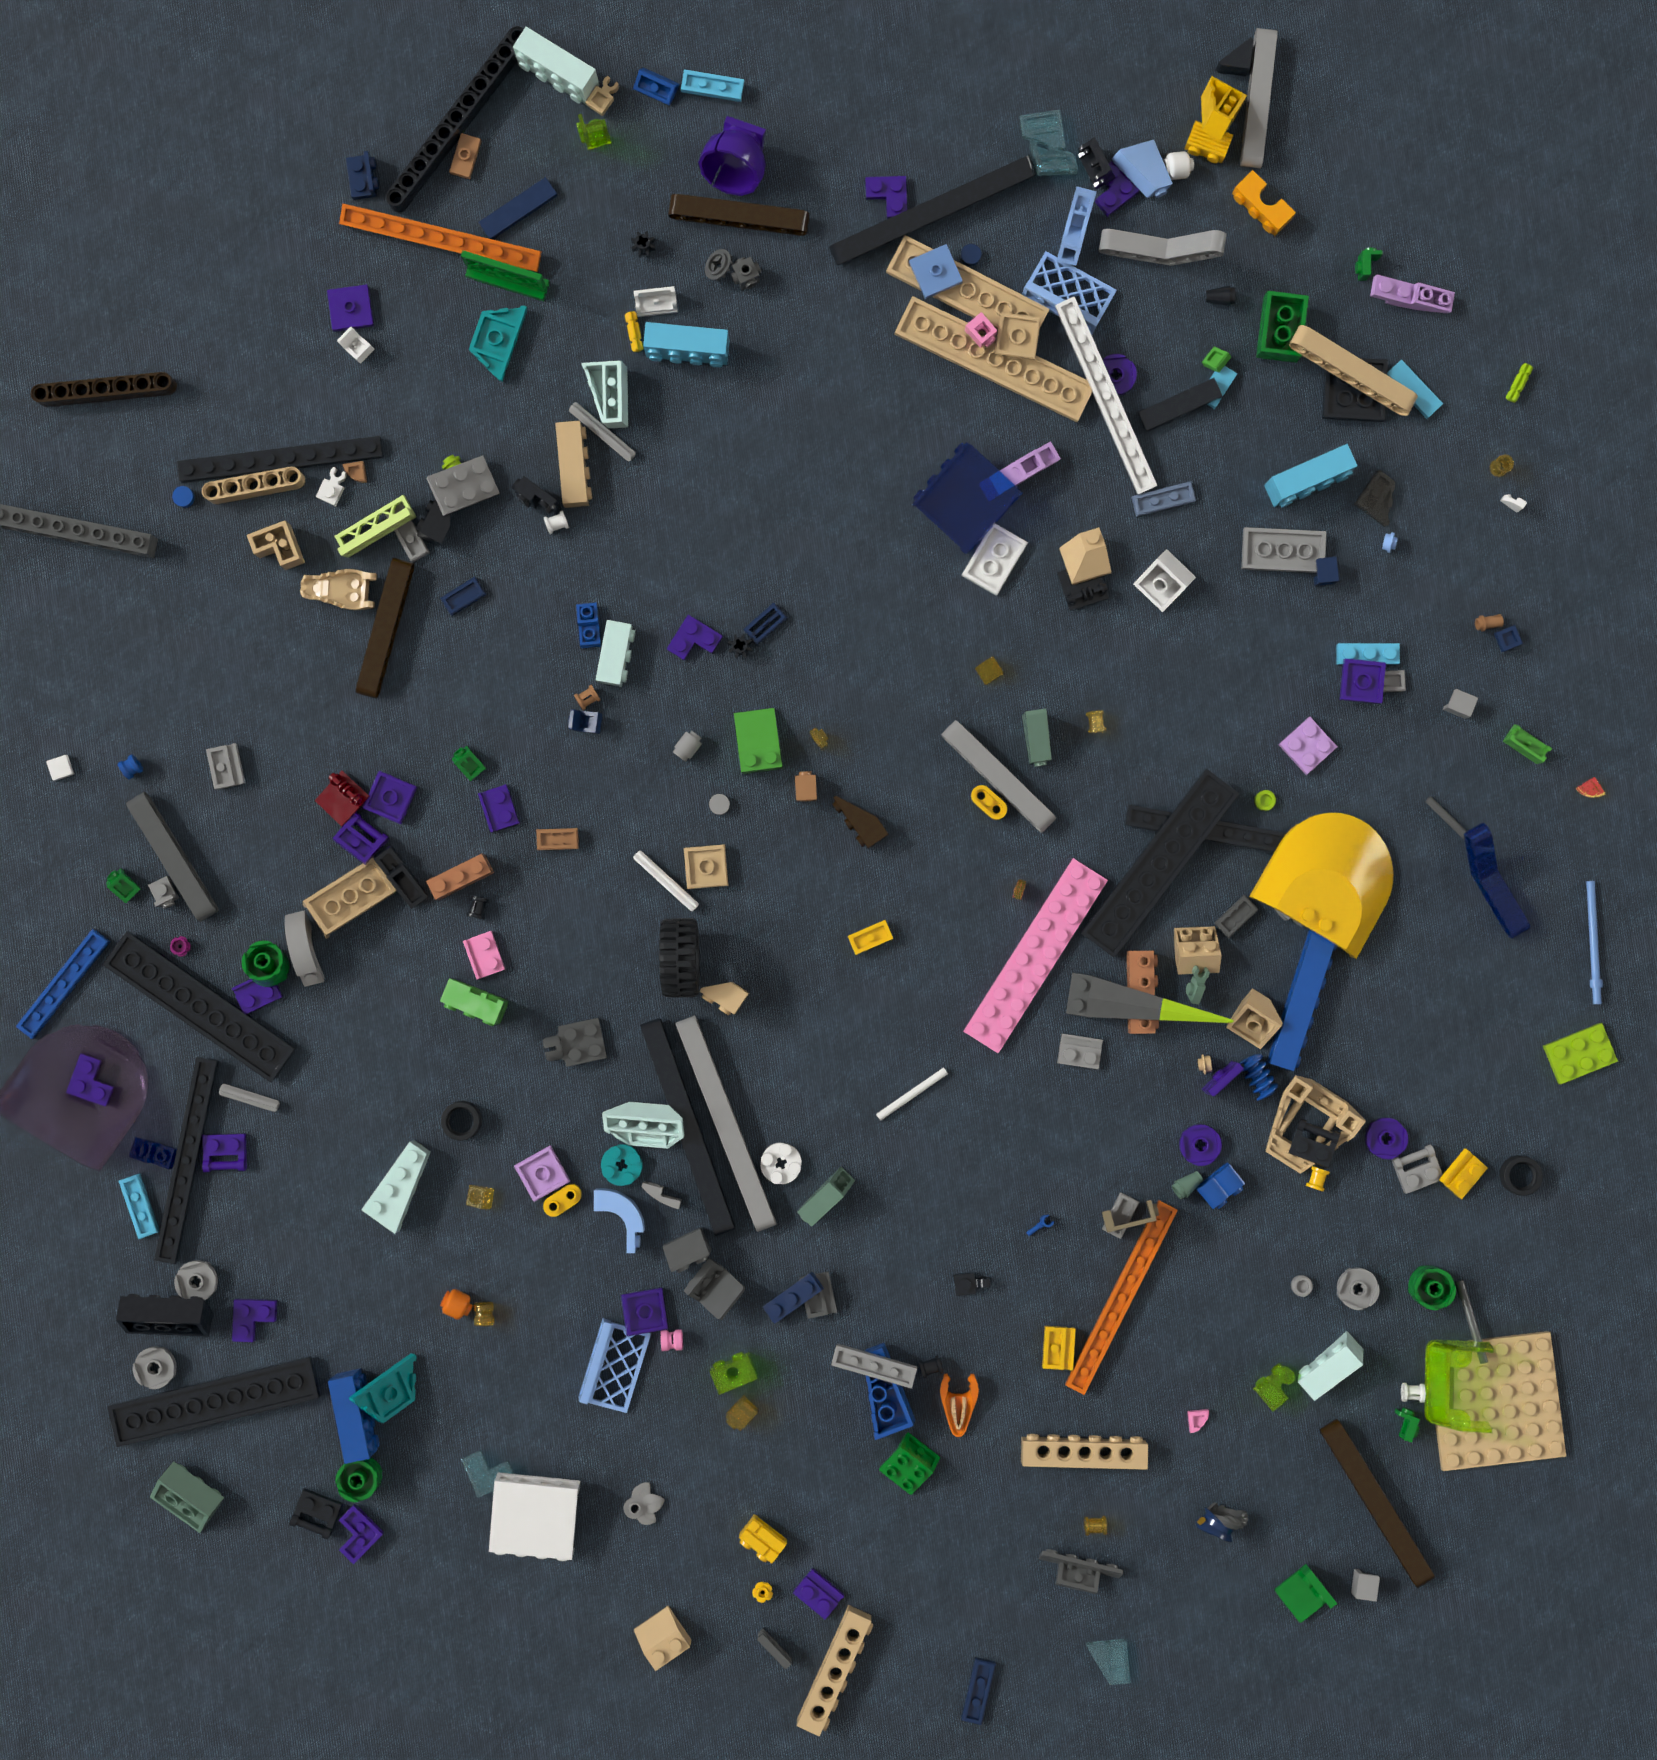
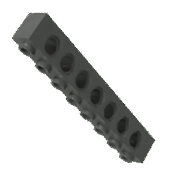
M0 504V528L153 559L155 557L158 538L151 534Z

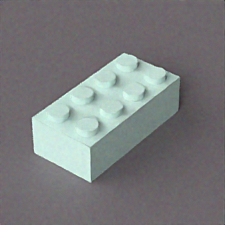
M528 27L524 28L513 46L519 67L526 72L532 71L542 82H550L560 93L566 92L573 101L585 104L596 86L599 87L596 69Z

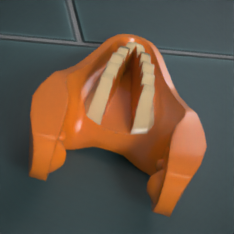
M944 1374L940 1388L941 1400L952 1434L955 1437H962L967 1430L978 1398V1383L975 1375L970 1374L968 1377L970 1390L963 1394H954L948 1391L950 1377L948 1374Z

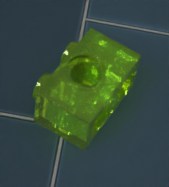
M739 1352L731 1356L732 1359L725 1362L723 1359L712 1364L713 1367L710 1368V1374L719 1395L758 1378L749 1352L746 1354ZM730 1367H735L738 1369L739 1374L730 1376L727 1370Z

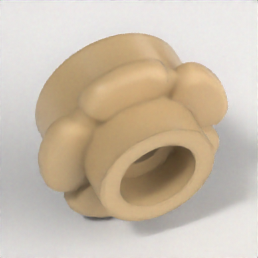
M1202 1054L1201 1059H1198L1199 1071L1204 1072V1075H1206V1072H1212L1210 1055L1204 1056Z

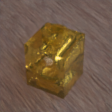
M743 1395L726 1413V1422L734 1430L737 1428L741 1431L758 1413V1408Z

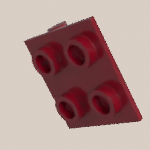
M341 770L339 774L332 773L329 775L330 784L314 801L343 827L370 796Z

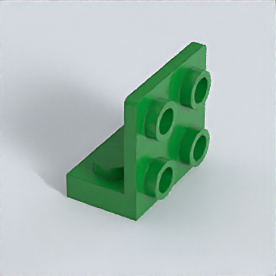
M907 1432L903 1436L897 1450L880 1466L879 1471L908 1494L912 1495L934 1472L940 1457Z
M1307 1564L1275 1588L1277 1595L1300 1623L1327 1603L1330 1608L1337 1604Z

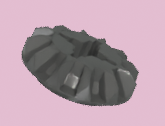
M725 249L713 252L705 265L706 276L712 281H719L721 277L725 278L726 273L730 271L729 267L733 265L731 261L733 256Z

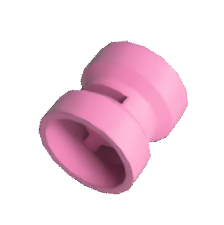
M682 1329L675 1330L674 1332H669L668 1330L661 1331L662 1351H669L670 1349H675L676 1351L683 1350Z

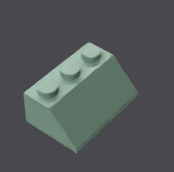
M174 1461L158 1479L150 1495L151 1499L199 1533L204 1529L224 1499L218 1490L210 1488L200 1477L193 1476L183 1465L177 1464Z

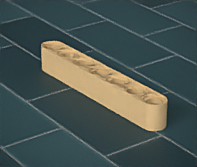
M1300 325L1289 344L1291 349L1399 415L1408 416L1418 398L1414 391L1307 326Z

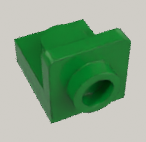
M468 746L459 748L453 754L452 761L469 781H472L486 769Z
M122 868L118 871L114 870L107 877V888L124 903H127L140 890V886L130 879Z

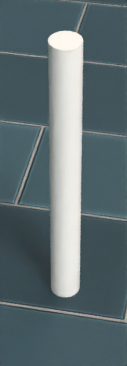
M943 1067L878 1112L876 1115L880 1121L948 1075L947 1071Z

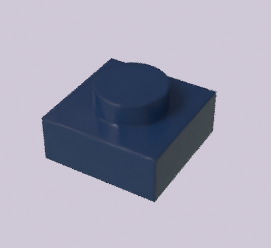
M1515 625L1494 633L1501 652L1523 644Z

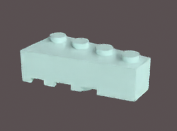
M415 1140L410 1141L364 1205L362 1211L394 1234L399 1232L431 1151Z

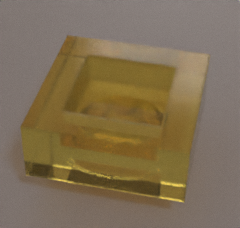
M815 727L809 731L810 736L820 750L828 746L826 742L828 737L822 729L818 731Z

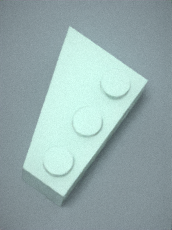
M1346 1331L1312 1363L1304 1366L1299 1371L1298 1383L1314 1401L1363 1365L1364 1349Z

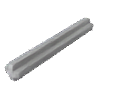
M575 402L571 405L569 412L625 460L630 462L635 457L636 453L580 404Z

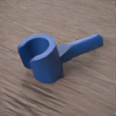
M1043 1215L1040 1218V1222L1026 1233L1030 1236L1043 1227H1051L1054 1221L1046 1225L1044 1220L1049 1215Z

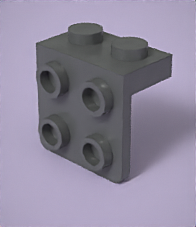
M710 1258L701 1266V1269L684 1289L688 1296L699 1301L719 1320L726 1316L745 1291V1287L730 1272Z

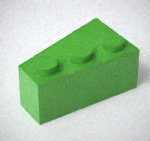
M449 978L440 1002L445 1003V1008L453 1011L459 1009L464 1012L463 1015L473 1019L475 1017L483 1020V1023L490 1026L501 1023L509 1004V1000L454 978Z

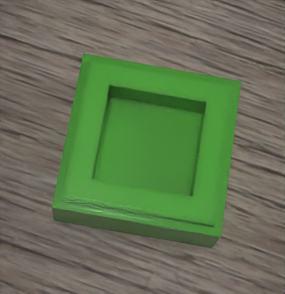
M1214 346L1204 358L1202 364L1219 373L1230 360L1231 355Z

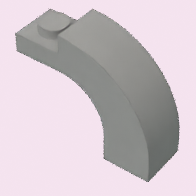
M306 911L285 915L286 940L297 976H300L304 987L324 982L325 977L313 948L312 925Z

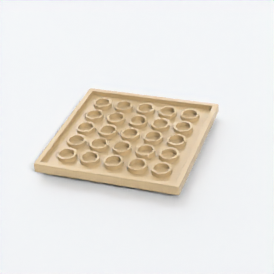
M1544 1331L1482 1339L1488 1362L1480 1364L1473 1340L1426 1345L1442 1471L1566 1457L1551 1332Z

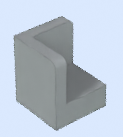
M1455 689L1449 703L1444 706L1443 710L1464 719L1469 718L1472 715L1478 698Z
M1354 1569L1352 1595L1356 1599L1377 1602L1379 1576L1362 1573L1359 1569Z

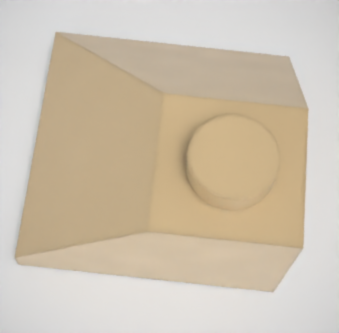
M1100 528L1079 533L1059 548L1072 585L1111 574L1108 553Z
M1252 988L1233 1014L1231 1019L1234 1022L1228 1023L1226 1028L1261 1049L1283 1023L1271 1000Z

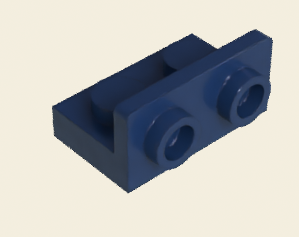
M364 151L362 156L346 158L352 199L377 197L376 190L379 189L378 178L374 177V170L377 169L375 157H371L368 151Z

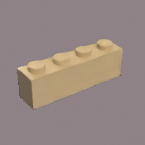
M580 421L556 423L563 505L565 508L589 506V500L592 499L591 487L587 486V479H590V469L586 467L585 459H589L588 448L584 447L583 439H587L586 427H582Z

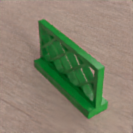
M464 250L462 251L461 257L467 267L466 278L544 301L550 281L544 279L542 274Z

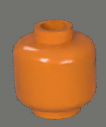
M453 1289L450 1292L447 1291L440 1304L442 1312L456 1320L461 1319L463 1315L468 1316L473 1306L470 1304V1296L457 1289Z

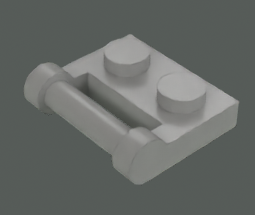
M1431 1144L1415 1153L1402 1158L1396 1157L1392 1159L1405 1194L1436 1183L1443 1175ZM1428 1157V1162L1405 1171L1403 1170L1404 1165Z

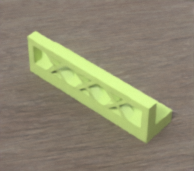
M405 495L400 496L335 535L340 545L338 548L340 555L349 558L416 518ZM403 502L405 508L394 514L396 505ZM381 514L389 515L388 519L377 524ZM363 525H372L371 529L360 535ZM348 534L355 535L353 540L346 544L344 543L343 537Z

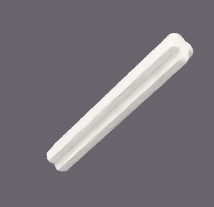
M638 851L634 855V860L690 911H694L698 907V902L642 851Z

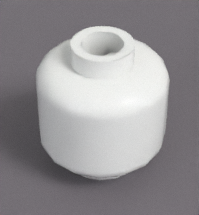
M1185 151L1169 153L1166 159H1163L1171 180L1188 178L1190 172L1194 169V160Z

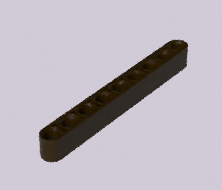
M1335 1419L1319 1429L1414 1585L1419 1588L1434 1579L1435 1576L1339 1420Z

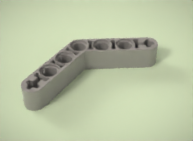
M1103 229L1099 252L1105 255L1171 266L1223 256L1227 234L1223 231L1211 230L1166 239L1114 229Z

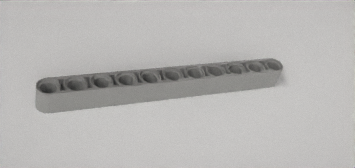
M694 1015L676 1022L681 1040L756 1231L760 1232L777 1225L697 1018Z

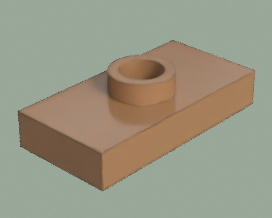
M461 133L449 171L450 174L470 180L482 142L480 138Z
M578 828L536 829L537 850L579 849Z

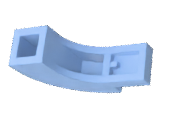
M1076 187L1057 261L1077 265L1096 191Z
M596 1188L594 1190V1211L613 1212L623 1219L627 1229V1253H635L637 1248H640V1235H637V1232L645 1231L644 1219L639 1207L630 1197L620 1191Z

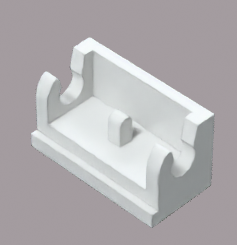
M674 286L634 291L637 317L678 313Z

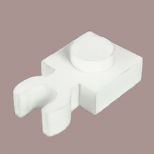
M335 467L330 471V481L324 478L316 495L318 499L333 506L337 505L344 490L340 483L344 482L347 478V473L344 471L340 477H336L337 469Z

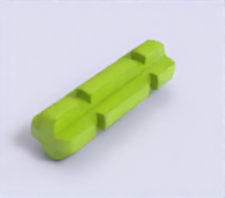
M1524 363L1521 366L1520 373L1517 374L1510 388L1511 390L1506 395L1508 401L1514 403L1518 400L1520 392H1522L1529 378L1528 376L1533 370L1531 365Z

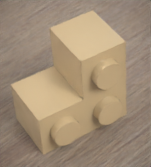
M287 521L279 522L247 535L253 554L259 558L276 553L280 566L285 570L305 563L293 529Z

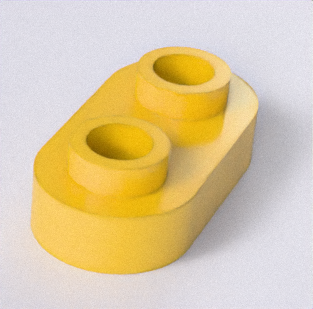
M979 785L972 790V802L991 819L999 820L1006 815L1007 806L1005 802L987 786ZM979 792L984 793L985 798L983 800L978 799L977 794ZM994 806H998L1000 808L999 813L993 812L992 809Z
M568 1184L549 1196L543 1204L544 1212L551 1217H556L578 1203L582 1197L580 1187L575 1184ZM572 1191L574 1198H568L567 1193ZM551 1203H555L557 1205L556 1210H552L550 1208Z

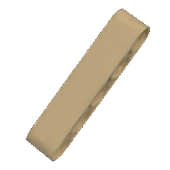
M295 467L280 468L208 482L202 487V495L213 504L232 502L299 489L305 484V476ZM293 474H298V479L295 482H290V477ZM277 477V484L270 486L271 479ZM257 481L258 486L250 490L251 483ZM233 485H237V491L230 494V488ZM213 489H217V495L210 497V492Z

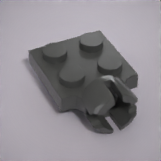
M599 1018L558 1026L557 1035L543 1039V1048L553 1046L556 1048V1050L544 1052L547 1061L561 1059L564 1060L566 1067L607 1058Z

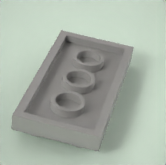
M1244 527L1241 569L1317 573L1316 559L1325 558L1326 531Z

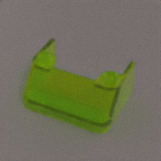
M1437 1339L1429 1341L1425 1347L1426 1398L1424 1402V1415L1426 1419L1432 1424L1456 1431L1492 1433V1427L1488 1421H1472L1466 1411L1453 1409L1454 1368L1467 1367L1471 1363L1472 1352L1494 1353V1348L1490 1342Z

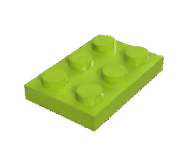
M1602 1023L1595 1024L1543 1045L1558 1084L1566 1083L1618 1062Z

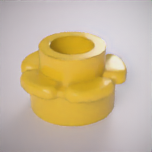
M758 1582L752 1591L753 1597L760 1603H764L766 1600L769 1601L773 1596L771 1585L766 1582Z

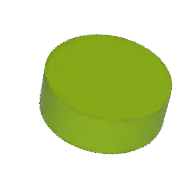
M1269 790L1260 791L1255 796V806L1261 811H1268L1275 806L1276 797Z

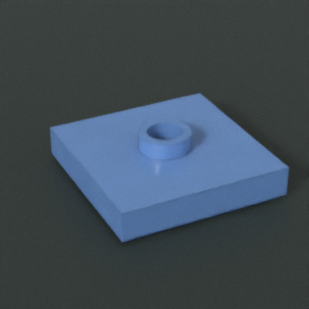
M947 244L909 260L911 269L925 299L963 283Z

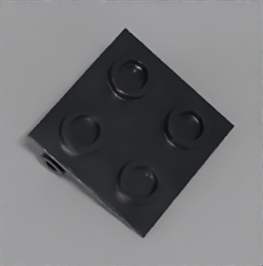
M1067 569L1057 572L1070 611L1109 598L1107 594L1108 588L1106 583L1103 582L1102 576L1072 585Z

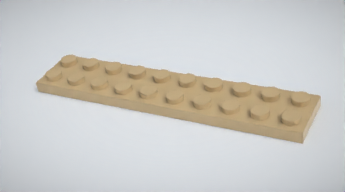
M912 296L894 335L1078 422L1092 394L1091 387L1086 379L1038 356L1035 357V360L995 355L996 340L989 347L984 345L980 348L971 336L965 332L967 322ZM983 331L978 332L981 337L986 335Z

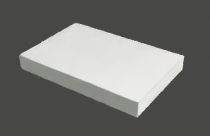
M992 522L962 576L997 596L1028 542Z

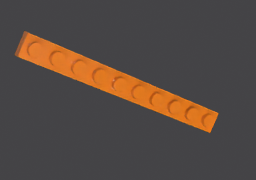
M342 204L339 221L341 225L461 254L464 250L519 268L538 272L542 251Z
M1160 1200L1156 1203L1159 1216H1156L1157 1221L1146 1223L1065 1383L1066 1386L1085 1395L1178 1211L1176 1208Z

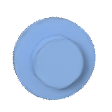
M1393 532L1385 534L1382 549L1387 550V553H1390L1391 549H1396L1398 538L1394 537L1395 533Z

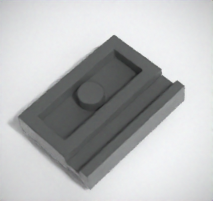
M829 1271L814 1274L824 1289L805 1302L808 1319L837 1313Z

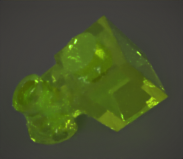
M1278 1363L1271 1369L1272 1374L1270 1376L1260 1378L1253 1388L1272 1411H1275L1289 1399L1281 1389L1282 1383L1288 1385L1292 1384L1295 1380L1294 1372L1290 1368L1282 1366L1281 1363Z

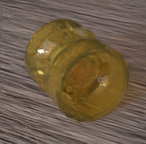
M493 1302L473 1304V1309L476 1312V1317L474 1318L475 1326L495 1324V1317L492 1315L494 1310Z

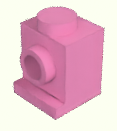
M982 312L965 326V332L971 336L980 348L984 345L989 347L996 340L997 330ZM983 331L986 335L981 337L978 332Z

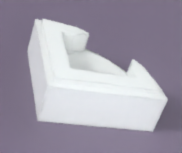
M1510 494L1504 495L1500 500L1516 513L1527 504L1521 498L1513 499Z

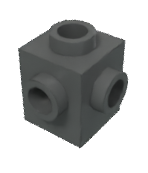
M742 257L734 262L735 264L732 265L733 272L730 274L735 285L739 284L741 291L753 288L760 282L759 274L761 269L757 261L753 263L751 257Z

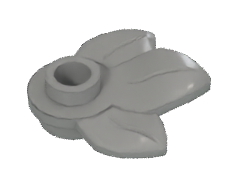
M649 1482L641 1483L633 1489L631 1498L625 1502L623 1507L624 1513L631 1519H637L641 1524H653L656 1522L654 1513L661 1509L664 1498L659 1495L650 1494ZM632 1505L638 1506L636 1512L631 1511Z

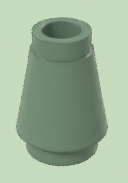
M1195 1171L1174 1181L1175 1184L1172 1185V1189L1178 1198H1187L1203 1182V1178Z

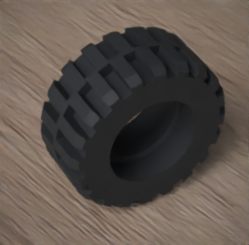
M693 918L664 919L661 921L659 937L662 995L666 998L695 997L699 994L700 977L697 920Z

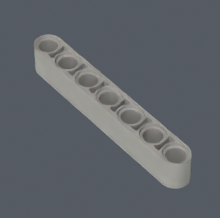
M1256 28L1240 157V166L1259 169L1262 167L1277 30Z
M955 720L941 734L1038 831L1043 833L1056 820L1055 815L958 721Z

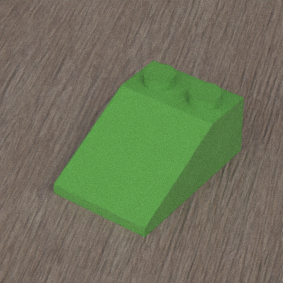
M769 708L734 713L741 773L747 774L783 769L775 709Z

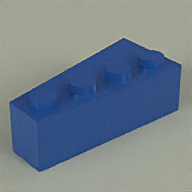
M885 1343L865 1350L872 1354L890 1358ZM866 1376L875 1440L914 1426L915 1417L903 1387Z

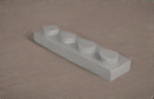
M838 1343L831 1363L832 1366L911 1389L917 1371V1366Z

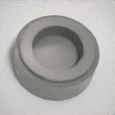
M716 794L710 799L709 807L713 813L722 815L729 810L730 802L725 795Z
M1298 1275L1292 1279L1291 1289L1296 1295L1305 1297L1311 1293L1313 1284L1308 1277Z

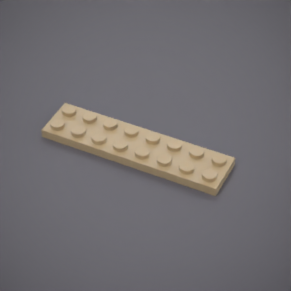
M905 235L886 273L921 291L909 260L934 249ZM955 260L954 262L963 283L932 296L973 318L982 312L996 330H998L1001 312L1041 317V327L1050 310Z

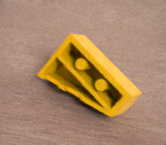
M1211 76L1201 96L1202 131L1207 133L1210 138L1221 141L1237 116L1247 95Z

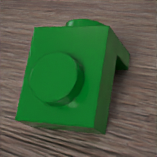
M1366 248L1360 253L1355 264V273L1358 274V281H1366L1370 277L1371 261L1379 260L1383 255L1382 250Z
M1405 1407L1402 1410L1396 1408L1394 1412L1398 1416L1405 1418L1399 1436L1403 1440L1412 1443L1413 1438H1416L1418 1435L1420 1419L1414 1415L1415 1411Z

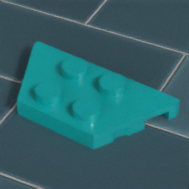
M527 306L513 309L502 308L497 311L487 310L482 311L469 351L500 382L503 381L528 310Z
M410 1353L351 1395L349 1400L376 1421L385 1423L415 1401L416 1390L414 1385L416 1374L413 1373V1361H416V1355Z

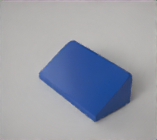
M641 68L638 71L633 89L667 105H671L679 83L646 68Z

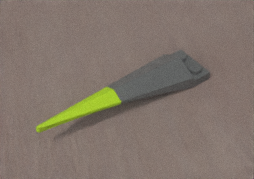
M1072 973L1067 1014L1096 1018L1234 1022L1232 1019L1096 976Z

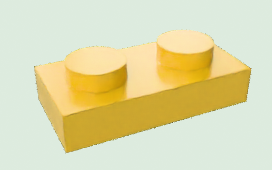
M883 920L849 935L848 939L856 955L893 939L886 920Z

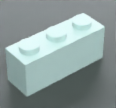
M607 620L596 675L597 683L622 687V682L626 683L628 670H625L626 662H630L632 650H629L630 642H634L635 630H632L631 624Z

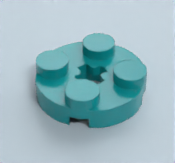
M627 1144L612 1146L605 1152L601 1160L603 1176L610 1183L617 1186L629 1185L640 1176L643 1167L638 1151ZM621 1159H624L625 1164L628 1166L627 1169L623 1168L621 1171L619 1170V1166L616 1165V1162H620Z

